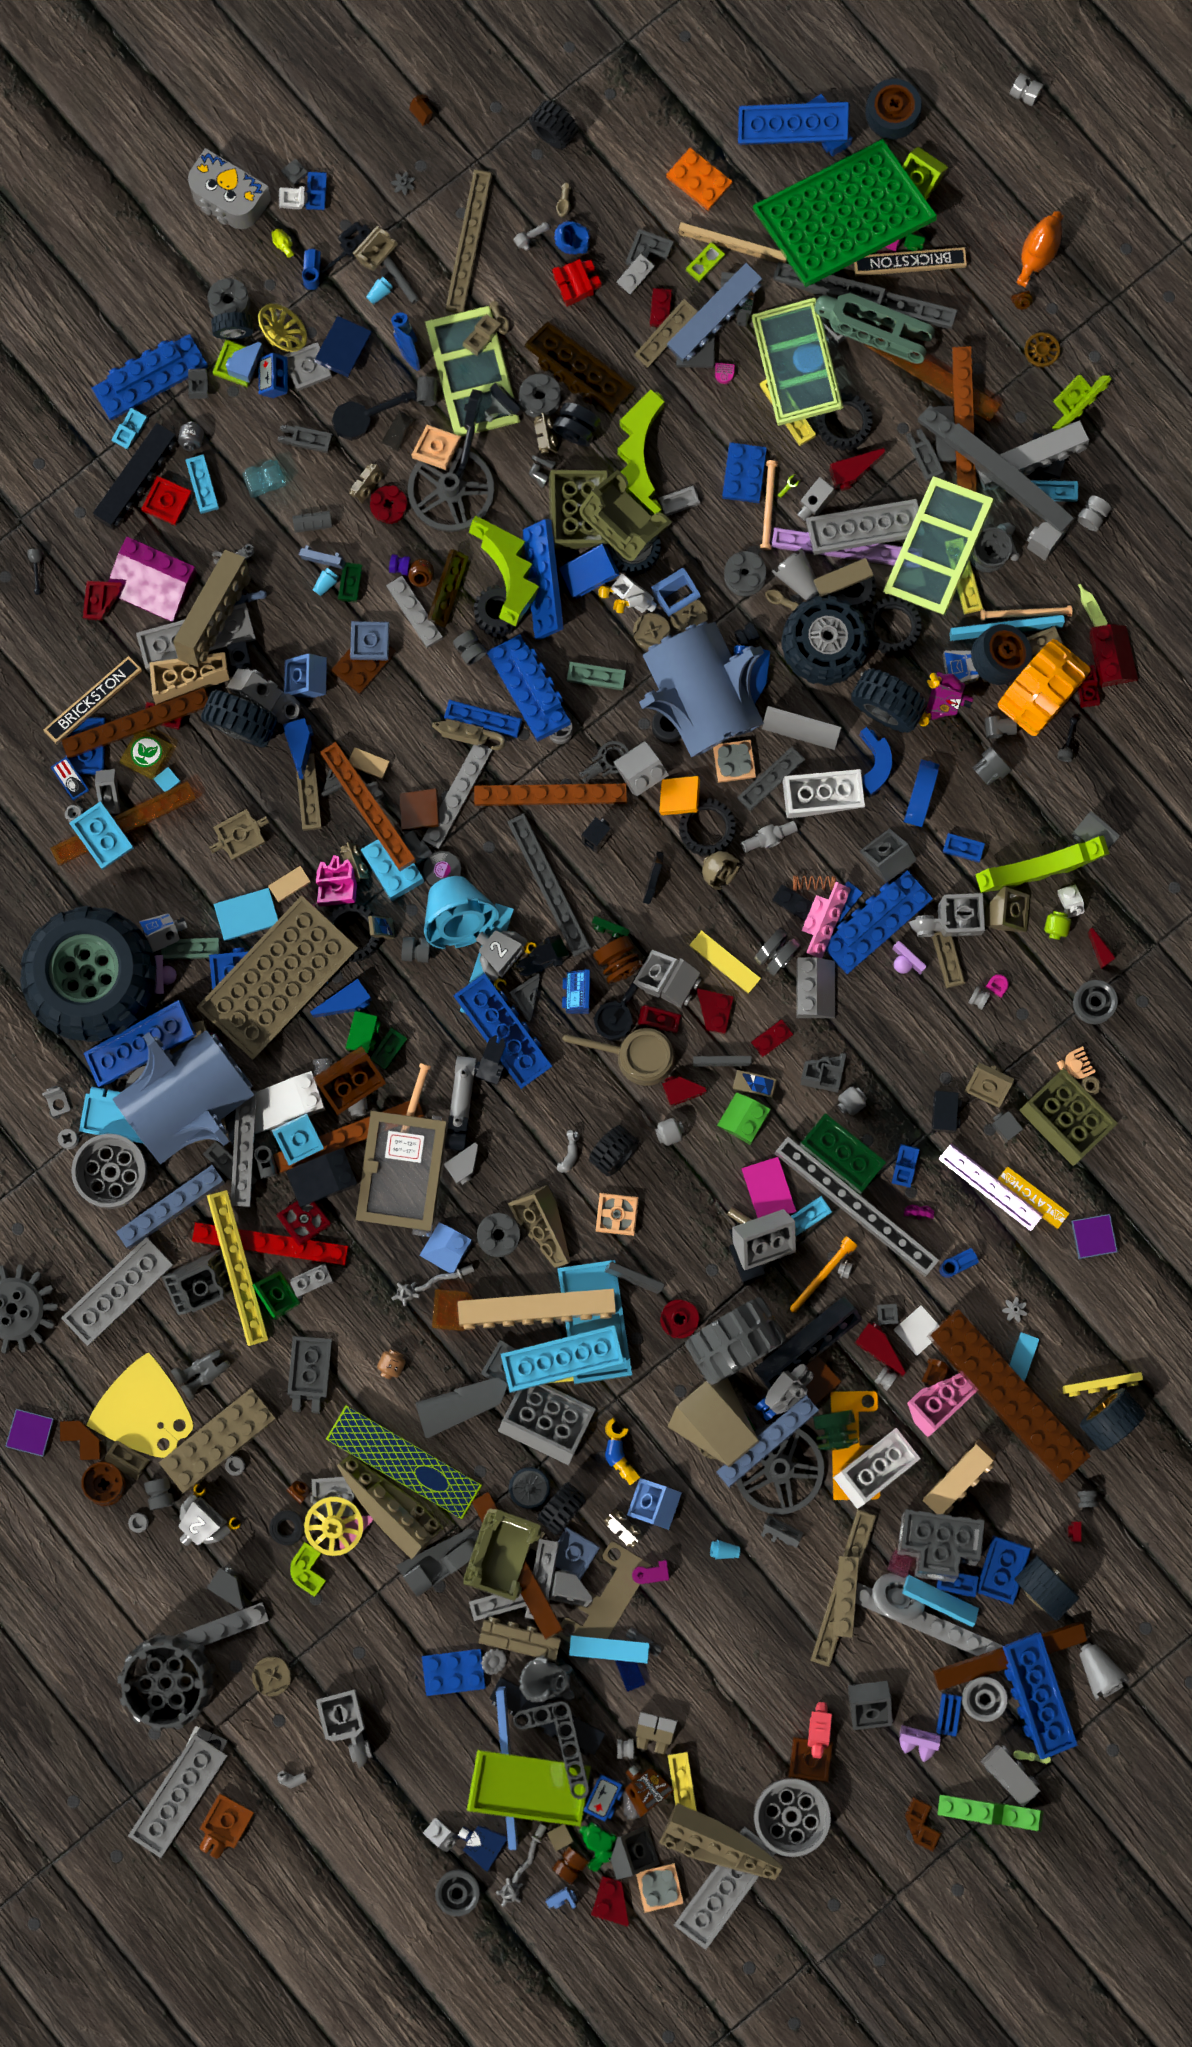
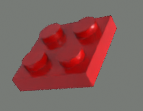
M157 476L141 510L176 526L192 492Z

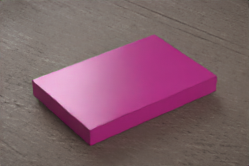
M778 1157L741 1168L757 1218L782 1209L788 1214L796 1213Z

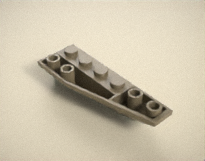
M349 1455L337 1465L347 1484L371 1518L411 1559L422 1552L444 1529L414 1498L353 1456Z
M678 1803L673 1809L659 1841V1844L678 1851L685 1856L776 1880L783 1867L767 1852L737 1831L711 1817Z

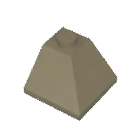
M1003 887L986 907L985 926L996 930L1026 932L1030 895Z

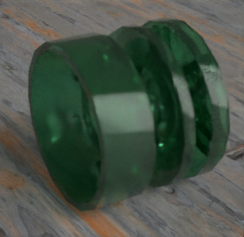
M853 1410L813 1417L815 1430H824V1434L817 1436L816 1439H826V1443L818 1445V1450H839L859 1443L858 1438L849 1439V1435L857 1433V1430L847 1429L848 1425L855 1423Z

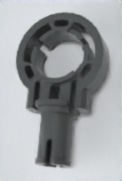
M610 741L602 745L597 755L591 760L594 762L598 758H602L579 773L580 778L588 774L582 781L587 783L607 768L609 770L601 774L602 777L608 774L619 773L616 766H612L606 761V753L612 749V747L606 749V746H619L620 748L613 747V749L618 750L621 756L629 752L627 747L618 741Z

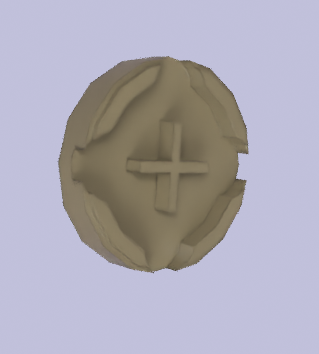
M697 599L670 616L671 623L678 632L682 633L693 624L697 626L707 621L708 611L705 605Z
M657 613L642 615L634 623V640L644 650H648L654 644H661V639L669 636L671 633L666 618Z
M275 1656L260 1660L252 1673V1681L256 1690L266 1696H278L285 1692L290 1686L292 1679L289 1665L283 1659Z

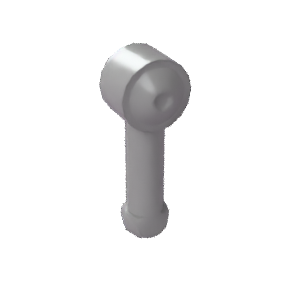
M544 222L528 233H519L514 238V242L518 248L528 251L530 249V239L548 231L550 225Z
M1009 522L999 524L997 528L1005 531L1012 542L1010 559L1017 561L1020 556L1011 537L1015 526Z

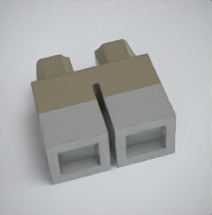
M640 1711L636 1731V1747L647 1750L650 1739L657 1741L654 1752L665 1754L668 1744L671 1745L677 1721L659 1716L656 1733L654 1734L658 1716Z

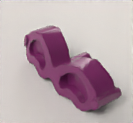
M912 1204L904 1209V1216L917 1215V1219H920L921 1216L934 1218L935 1212L929 1206L918 1207Z

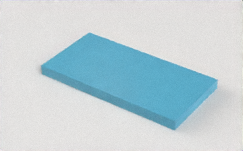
M615 1260L558 1268L561 1293L614 1289L615 1315H612V1318L600 1319V1316H592L591 1320H581V1317L573 1318V1321L565 1322L567 1337L614 1325L624 1361L622 1365L573 1377L574 1384L632 1376L618 1277L604 1272L610 1262L616 1263Z

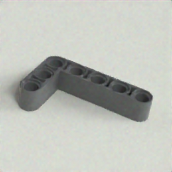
M558 1701L517 1712L514 1716V1724L519 1729H527L555 1722L571 1793L577 1799L585 1798L588 1795L589 1786L569 1704L565 1701ZM558 1705L566 1706L567 1713L564 1716H559L556 1713ZM540 1709L548 1713V1717L544 1721L539 1720L536 1716L537 1711ZM520 1714H525L528 1717L526 1725H520L517 1722V1717ZM564 1724L572 1728V1732L568 1736L563 1735L560 1731L561 1726ZM572 1744L576 1747L574 1755L566 1754L565 1747ZM571 1765H579L581 1772L578 1775L571 1774L569 1770ZM577 1784H582L585 1786L586 1791L584 1794L578 1795L575 1793L574 1787Z

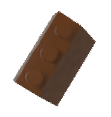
M362 1046L313 1077L337 1115L386 1084Z

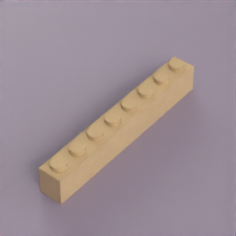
M614 1289L458 1301L459 1325L464 1327V1330L475 1329V1326L483 1325V1328H493L495 1324H503L504 1327L514 1326L516 1322H522V1325L534 1324V1321L553 1323L554 1319H561V1322L573 1321V1318L581 1317V1320H591L592 1316L608 1319L615 1315Z

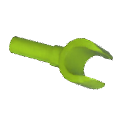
M795 475L790 476L788 484L778 496L781 498L789 489L799 485L801 479L794 484L792 478Z

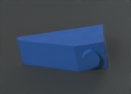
M305 718L283 724L285 737L299 779H304L312 745L310 736H313L312 727L306 724Z
M356 979L310 1011V1013L316 1018L355 1012L359 1009L362 1011L370 1005L369 1002L372 999L359 980Z

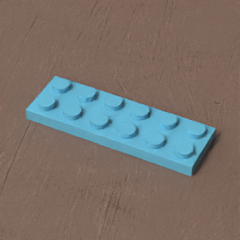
M614 1325L501 1354L510 1393L624 1364Z

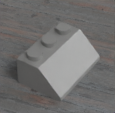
M797 958L796 1018H835V961L822 958Z
M784 1209L732 1227L733 1244L744 1270L796 1252L795 1221Z

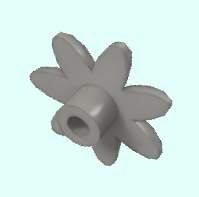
M1015 1297L1013 1303L1006 1300L1009 1308H1004L1002 1312L1009 1313L1007 1320L1010 1321L1015 1317V1320L1020 1322V1315H1027V1312L1022 1310L1026 1303L1019 1304L1018 1297Z

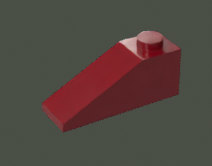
M882 448L831 463L829 471L835 489H841L842 491L850 489L852 485L858 482L884 458L885 449Z
M868 1323L854 1344L903 1377L906 1372L887 1337L881 1332L883 1329L875 1323L872 1325Z

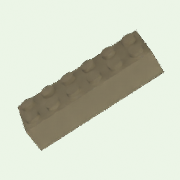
M224 550L173 640L180 661L199 668L201 663L207 659L210 647H213L216 642V636L219 631L221 632L224 629L227 617L231 616L236 601H239L242 596V590L250 582L251 576L249 575L245 557Z
M250 1388L162 1459L159 1464L181 1492L186 1494L278 1419L256 1391Z

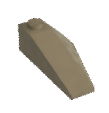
M546 1185L510 1201L508 1205L520 1226L523 1224L529 1231L528 1236L538 1242L541 1252L555 1268L570 1263L557 1203L549 1186Z

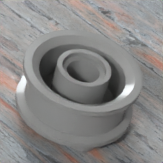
M980 1677L971 1680L965 1686L962 1693V1704L965 1711L972 1718L983 1722L993 1721L1005 1711L1007 1694L1004 1687L995 1679ZM984 1693L990 1697L989 1703L986 1705H982L979 1701L980 1696Z

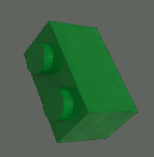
M354 1012L346 1044L347 1051L353 1052L362 1046L368 1056L370 1051L374 1052L376 1041L373 1040L374 1035L379 1032L381 1022H378L377 1016Z

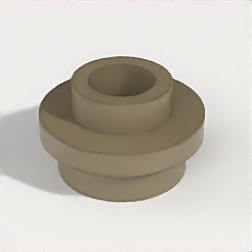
M1093 1076L1084 1078L1081 1086L1091 1096L1097 1094L1101 1087L1099 1080ZM1092 1083L1094 1088L1088 1089L1087 1084Z

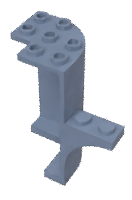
M705 621L697 626L693 624L687 627L685 632L676 634L673 637L671 635L661 639V644L650 646L648 648L649 651L643 654L659 690L657 692L655 690L648 692L639 703L642 709L656 710L674 724L691 757L704 754L728 738L752 732L764 724L750 692V674L753 665L764 654L761 646L755 648L749 646L742 650L743 654L731 656L716 622L707 623Z
M207 1030L173 1055L167 1049L163 1051L161 1048L163 1043L157 1036L153 1038L150 1032L145 1034L143 1038L148 1047L146 1067L141 1076L131 1086L113 1098L114 1103L160 1164L183 1147L196 1141L211 1139L220 1142L223 1146L229 1142L226 1136L228 1131L220 1120L254 1096L250 1089L253 1087L230 1054L215 1034L210 1035Z

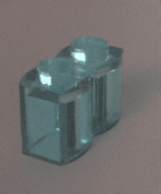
M268 460L262 466L257 468L254 466L249 467L242 473L251 498L263 495L268 491L277 490L286 485L278 461Z

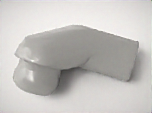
M280 1771L277 1775L278 1782L288 1788H294L308 1781L304 1772L293 1776L286 1771Z

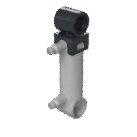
M457 1056L445 1149L465 1150L477 1058Z

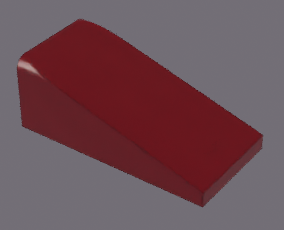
M1091 928L1087 933L1100 968L1103 969L1113 962L1115 956L1094 928Z
M644 1005L641 1007L638 1025L677 1033L681 1015Z

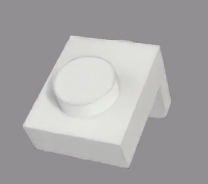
M300 186L299 189H279V208L302 209L303 205L307 203V192H304V186Z
M1076 885L1058 890V896L1064 907L1065 914H1068V918L1084 913V902Z

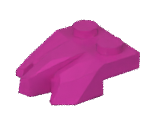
M333 855L330 865L327 866L325 862H320L316 875V884L319 886L317 904L321 907L355 903L357 883L350 861L347 859L342 864L339 856Z

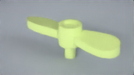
M1019 1750L1013 1752L1014 1758L1019 1760H1036L1041 1763H1049L1051 1760L1050 1757L1042 1760L1039 1758V1755L1034 1753L1028 1754Z

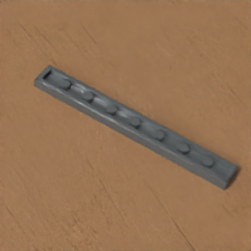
M525 814L507 821L573 957L590 950L591 947Z

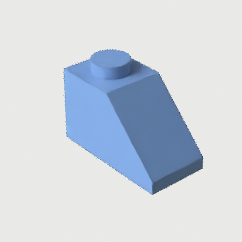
M257 342L234 352L232 358L229 357L226 363L229 376L250 383L263 352L262 343Z

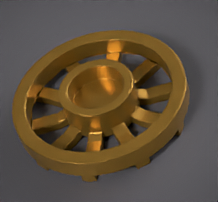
M1041 332L1032 335L1027 340L1024 352L1029 363L1036 367H1048L1057 360L1060 346L1055 337ZM1038 337H1043V341L1039 342ZM1046 337L1049 338V339L1052 340V341L1049 342V343H1046V342H1045V341H1046ZM1033 339H1035V341H1036V343H1037L1036 345H1034L1033 343H1031V341H1032ZM1054 343L1056 348L1050 349V346ZM1028 345H1030L1031 347H1033V348H1035V349H1034V350H1028ZM1049 352H1056V355L1053 356ZM1028 353H1035V355L1030 357ZM1046 356L1050 357V358L1053 359V360H1051L1050 362H1048ZM1036 357H1039L1038 362L1034 361ZM1041 358H1044L1045 363H1040Z

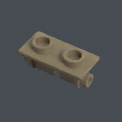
M542 413V416L535 417L534 421L536 435L543 434L542 437L537 438L539 451L542 454H548L549 450L557 453L556 446L558 441L553 431L554 421L550 416Z
M377 464L367 465L360 475L364 481L362 482L357 479L350 488L349 494L354 498L357 497L362 504L384 475Z
M350 842L342 846L341 856L343 861L348 859L351 862L356 883L360 879H369L367 866L361 858L362 852L360 847L356 843Z
M617 1509L604 1520L607 1523L606 1526L615 1534L619 1530L623 1531L619 1538L627 1546L630 1545L633 1548L644 1536L639 1527L632 1525L627 1520L626 1515Z

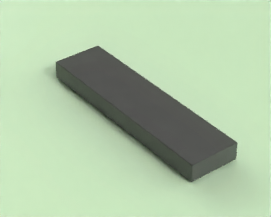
M792 746L744 790L737 799L751 812L783 782L785 776L792 774L805 759Z

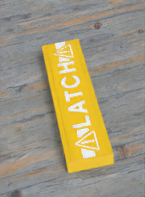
M1008 1166L998 1178L1000 1182L1043 1214L1042 1218L1056 1229L1061 1226L1070 1214Z

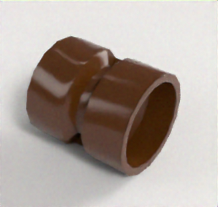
M568 1846L562 1854L563 1859H558L552 1870L572 1885L578 1877V1871H583L589 1861L571 1846Z

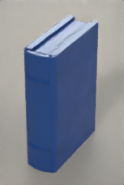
M605 544L594 547L592 550L559 567L572 598L575 597L576 599L620 576Z

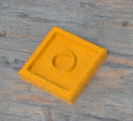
M699 776L663 779L661 782L660 814L672 815L698 812Z

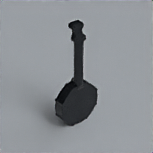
M472 389L468 404L465 403L464 411H466L464 428L467 430L461 456V465L455 474L459 479L466 469L475 426L481 407L482 391Z
M411 390L410 393L403 392L401 396L367 410L365 406L356 402L349 401L337 406L333 414V427L337 435L351 441L359 439L366 435L372 415L404 402L408 404L410 400L417 401V395L414 390Z
M643 957V965L648 957ZM634 980L620 1003L614 1001L600 1005L595 1017H593L598 1035L611 1042L626 1038L633 1026L632 1016L627 1005L638 988L633 983Z

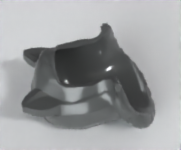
M541 1655L525 1665L520 1675L519 1683L521 1685L519 1688L527 1700H531V1702L559 1699L565 1701L575 1698V1695L570 1690L571 1680L569 1674L573 1669L569 1665L558 1666L548 1662V1659Z

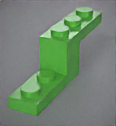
M940 1795L938 1815L1035 1831H1041L1044 1812L1042 1810Z

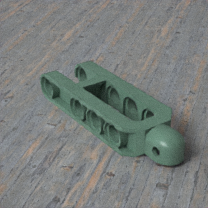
M852 293L840 295L837 299L828 295H822L816 300L814 310L818 315L829 319L834 332L916 364L924 361L926 349L917 343L899 337V335L902 334L922 341H931L935 331L931 325ZM846 310L859 315L858 317L860 318L864 317L874 321L877 325L881 324L893 329V332L889 333L849 317L843 311Z

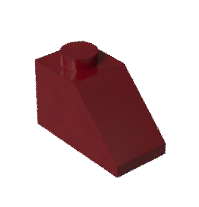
M671 1076L665 1079V1083H662L670 1107L702 1096L707 1092L705 1087L682 1077L676 1078Z

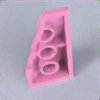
M961 1374L921 1389L908 1402L913 1421L928 1437L971 1398L976 1391Z

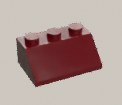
M1113 624L1092 627L1089 637L1100 688L1138 681L1127 627Z

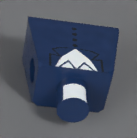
M478 1825L474 1832L463 1826L458 1834L459 1838L467 1842L463 1851L487 1872L508 1838L506 1835Z

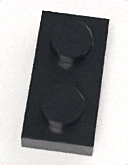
M783 884L772 899V902L803 921L808 916L813 904Z

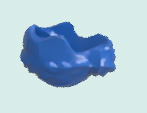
M565 221L555 230V244L562 252L567 254H583L588 252L589 229L573 221Z

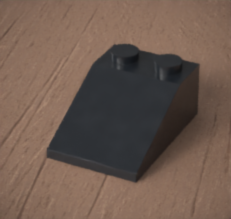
M343 1148L286 1171L299 1207L353 1189L357 1185Z

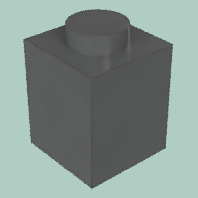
M1002 1111L993 1118L995 1122H993L992 1126L1005 1143L1023 1130L1009 1111L1005 1114Z

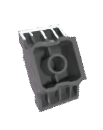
M222 1250L213 1251L207 1256H202L187 1265L178 1267L174 1271H168L162 1276L178 1315L191 1311L196 1312L223 1300L224 1296L233 1292Z

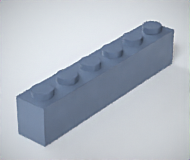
M745 263L667 343V347L682 362L686 359L689 361L696 354L695 350L699 346L702 348L709 341L707 337L712 332L716 334L722 327L721 323L725 319H731L736 313L734 310L738 306L742 307L749 300L747 296L751 292L756 293L761 288L762 278Z
M211 1165L120 1228L116 1233L126 1248L130 1250L146 1237H149L225 1184V1181L216 1168Z
M804 1396L757 1437L759 1442L732 1466L723 1465L716 1471L717 1475L728 1488L732 1487L819 1412L818 1408L807 1396Z

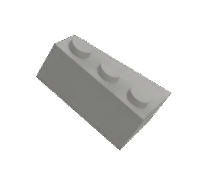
M996 1745L980 1762L1019 1805L1024 1807L1040 1791L1037 1788L1039 1783L1032 1776L1028 1777L1023 1772L1025 1768L1018 1760L1014 1762L1010 1757L1012 1754L1005 1746Z

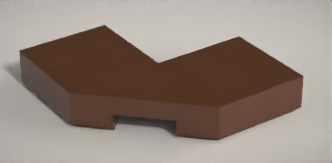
M81 1421L60 1422V1441H80V1460L101 1459L100 1439Z
M913 1797L905 1813L914 1843L933 1852L941 1833L924 1825L932 1806Z

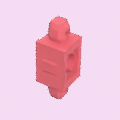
M818 1702L815 1712L812 1711L810 1717L808 1746L812 1747V1756L814 1758H821L824 1749H827L829 1745L832 1714L827 1713V1704L824 1702Z

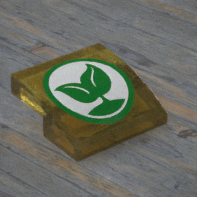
M143 731L134 735L122 755L120 763L153 780L162 768L163 761L172 750L173 745L147 731Z

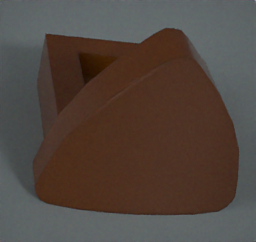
M427 94L414 97L409 107V110L422 126L429 123L433 113L426 105V102L430 99Z
M928 1359V1366L921 1382L932 1386L944 1380L950 1367L940 1360Z

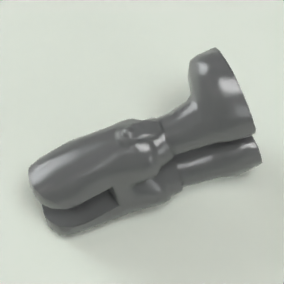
M220 1349L201 1359H196L191 1367L187 1369L174 1368L171 1370L179 1385L184 1384L191 1377L200 1373L197 1379L181 1386L189 1401L196 1397V1391L200 1387L212 1383L215 1378L230 1367L231 1363L229 1360L219 1364L217 1367L213 1363V1361L224 1355L223 1350Z

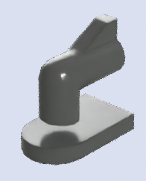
M534 455L531 458L552 470L555 468L556 462L540 459ZM533 463L529 475L536 479L540 487L544 488L549 476L539 472L541 466Z

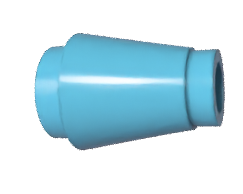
M384 277L380 280L377 279L366 298L374 305L391 293L390 290L393 286Z
M326 568L325 571L322 570L312 590L322 596L337 583L336 580L339 577Z
M720 1540L712 1541L710 1548L711 1557H715V1559L739 1558L740 1546Z

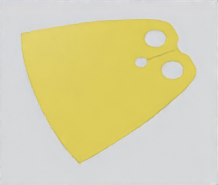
M148 1352L130 1365L109 1387L93 1410L86 1426L113 1441L121 1442L131 1449L151 1456L165 1458L177 1448V1442L180 1439L186 1438L193 1429V1422L177 1389ZM177 1419L184 1420L186 1427L183 1431L178 1432L174 1429L173 1423ZM159 1422H162L164 1424V1427L162 1429H159L157 1427V1424ZM161 1438L169 1440L170 1446L167 1450L163 1451L158 1448L157 1442Z

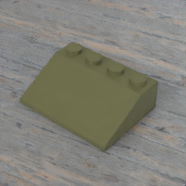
M550 471L549 506L555 550L586 548L601 544L609 545L582 518L579 510L590 492L607 479V471Z
M1064 1068L1019 1110L1072 1166L1079 1162L1118 1124Z

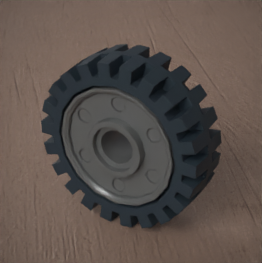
M658 537L635 560L628 561L610 544L606 545L617 570L629 576L630 574H634V576L639 573L644 574L647 570L652 569V566L657 563L661 550L660 538Z

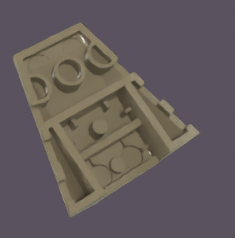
M728 1378L714 1385H710L705 1381L676 1406L667 1426L728 1467L732 1466L759 1442Z

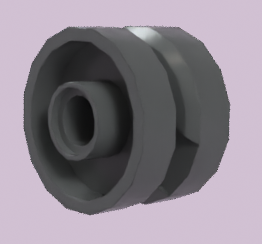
M781 927L753 958L760 965L771 960L766 970L773 976L789 963L801 945L794 938L784 945L788 933Z

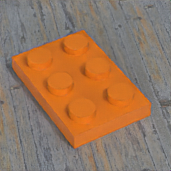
M691 148L686 151L666 174V178L708 211L730 188L733 182Z

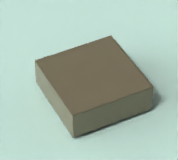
M565 1824L547 1832L555 1851L574 1842Z

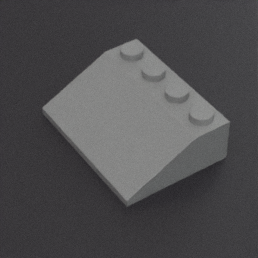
M543 1384L516 1392L498 1431L569 1465L594 1414L595 1408Z

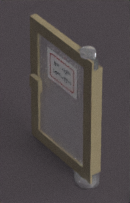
M371 1111L356 1220L413 1228V1235L431 1237L447 1133V1121H443L444 1117L432 1115V1119Z

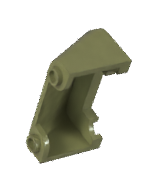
M617 470L590 492L579 510L582 518L623 558L633 561L669 527L672 521L660 512L655 513L651 517L625 492L628 488L627 478Z
M489 1509L484 1517L463 1584L515 1601L520 1596L522 1590L518 1578L530 1544L539 1540L541 1525L498 1509Z

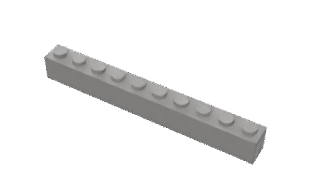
M787 1137L775 1151L776 1156L924 1277L927 1276L939 1261L792 1139Z

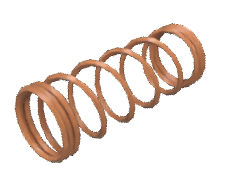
M804 875L800 887L798 876H793V890H797V880L799 890L802 889L804 877L806 881L807 890H809L812 878L814 882L815 891L818 887L819 878L821 879L823 891L825 890L827 877L829 880L831 891L833 890L834 885L836 883V876H832L831 883L829 876H827L823 887L821 876H819L817 880V885L815 886L814 877L811 876L808 886L806 876Z

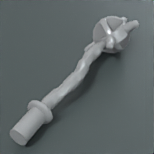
M471 1264L461 1269L457 1268V1272L436 1275L428 1283L419 1287H415L416 1282H413L411 1285L397 1283V1295L393 1296L392 1300L399 1299L403 1302V1306H406L407 1302L414 1297H420L417 1294L418 1292L425 1291L442 1279H455L457 1277L462 1279V1276L474 1272L473 1266Z
M540 1824L534 1836H531L533 1840L530 1843L528 1859L515 1872L512 1882L510 1878H507L502 1890L496 1892L497 1895H501L503 1898L502 1907H505L507 1902H521L519 1889L523 1884H517L518 1879L523 1871L532 1863L536 1844L538 1842L541 1843L540 1839L547 1828L546 1826Z

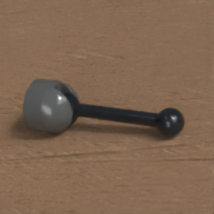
M42 549L27 550L28 559L34 563V593L40 595L38 563L43 558Z
M1076 717L1070 718L1071 725L1066 746L1058 751L1057 759L1063 762H1071L1073 758V751L1069 746L1074 725L1077 723Z

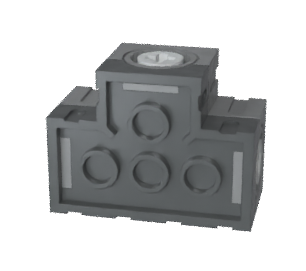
M906 1509L901 1517L897 1555L917 1557L915 1577L954 1582L959 1575V1564L966 1563L976 1566L980 1561L984 1520H972L971 1518L952 1517L943 1514L936 1515L929 1512H915Z

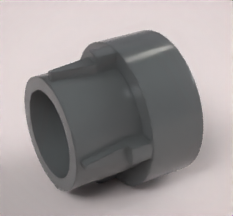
M991 746L981 754L983 758L972 767L988 786L999 777L1003 779L1012 771Z

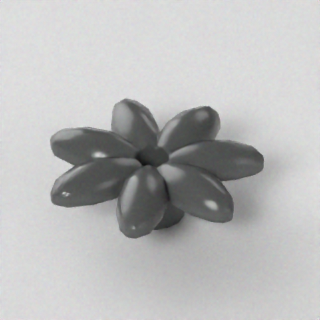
M407 172L402 177L399 174H395L397 180L391 182L392 185L397 186L395 193L402 189L403 194L406 195L407 189L414 190V187L410 184L415 180L413 177L408 178Z

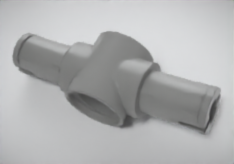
M794 821L782 826H773L771 824L758 830L756 836L742 841L741 846L744 852L758 847L768 849L778 845L784 836L797 832L798 829Z

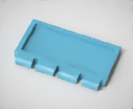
M91 1087L90 1094L86 1093L79 1132L95 1135L117 1134L132 1142L143 1143L113 1101V1098L121 1092L108 1090L105 1097V1089Z

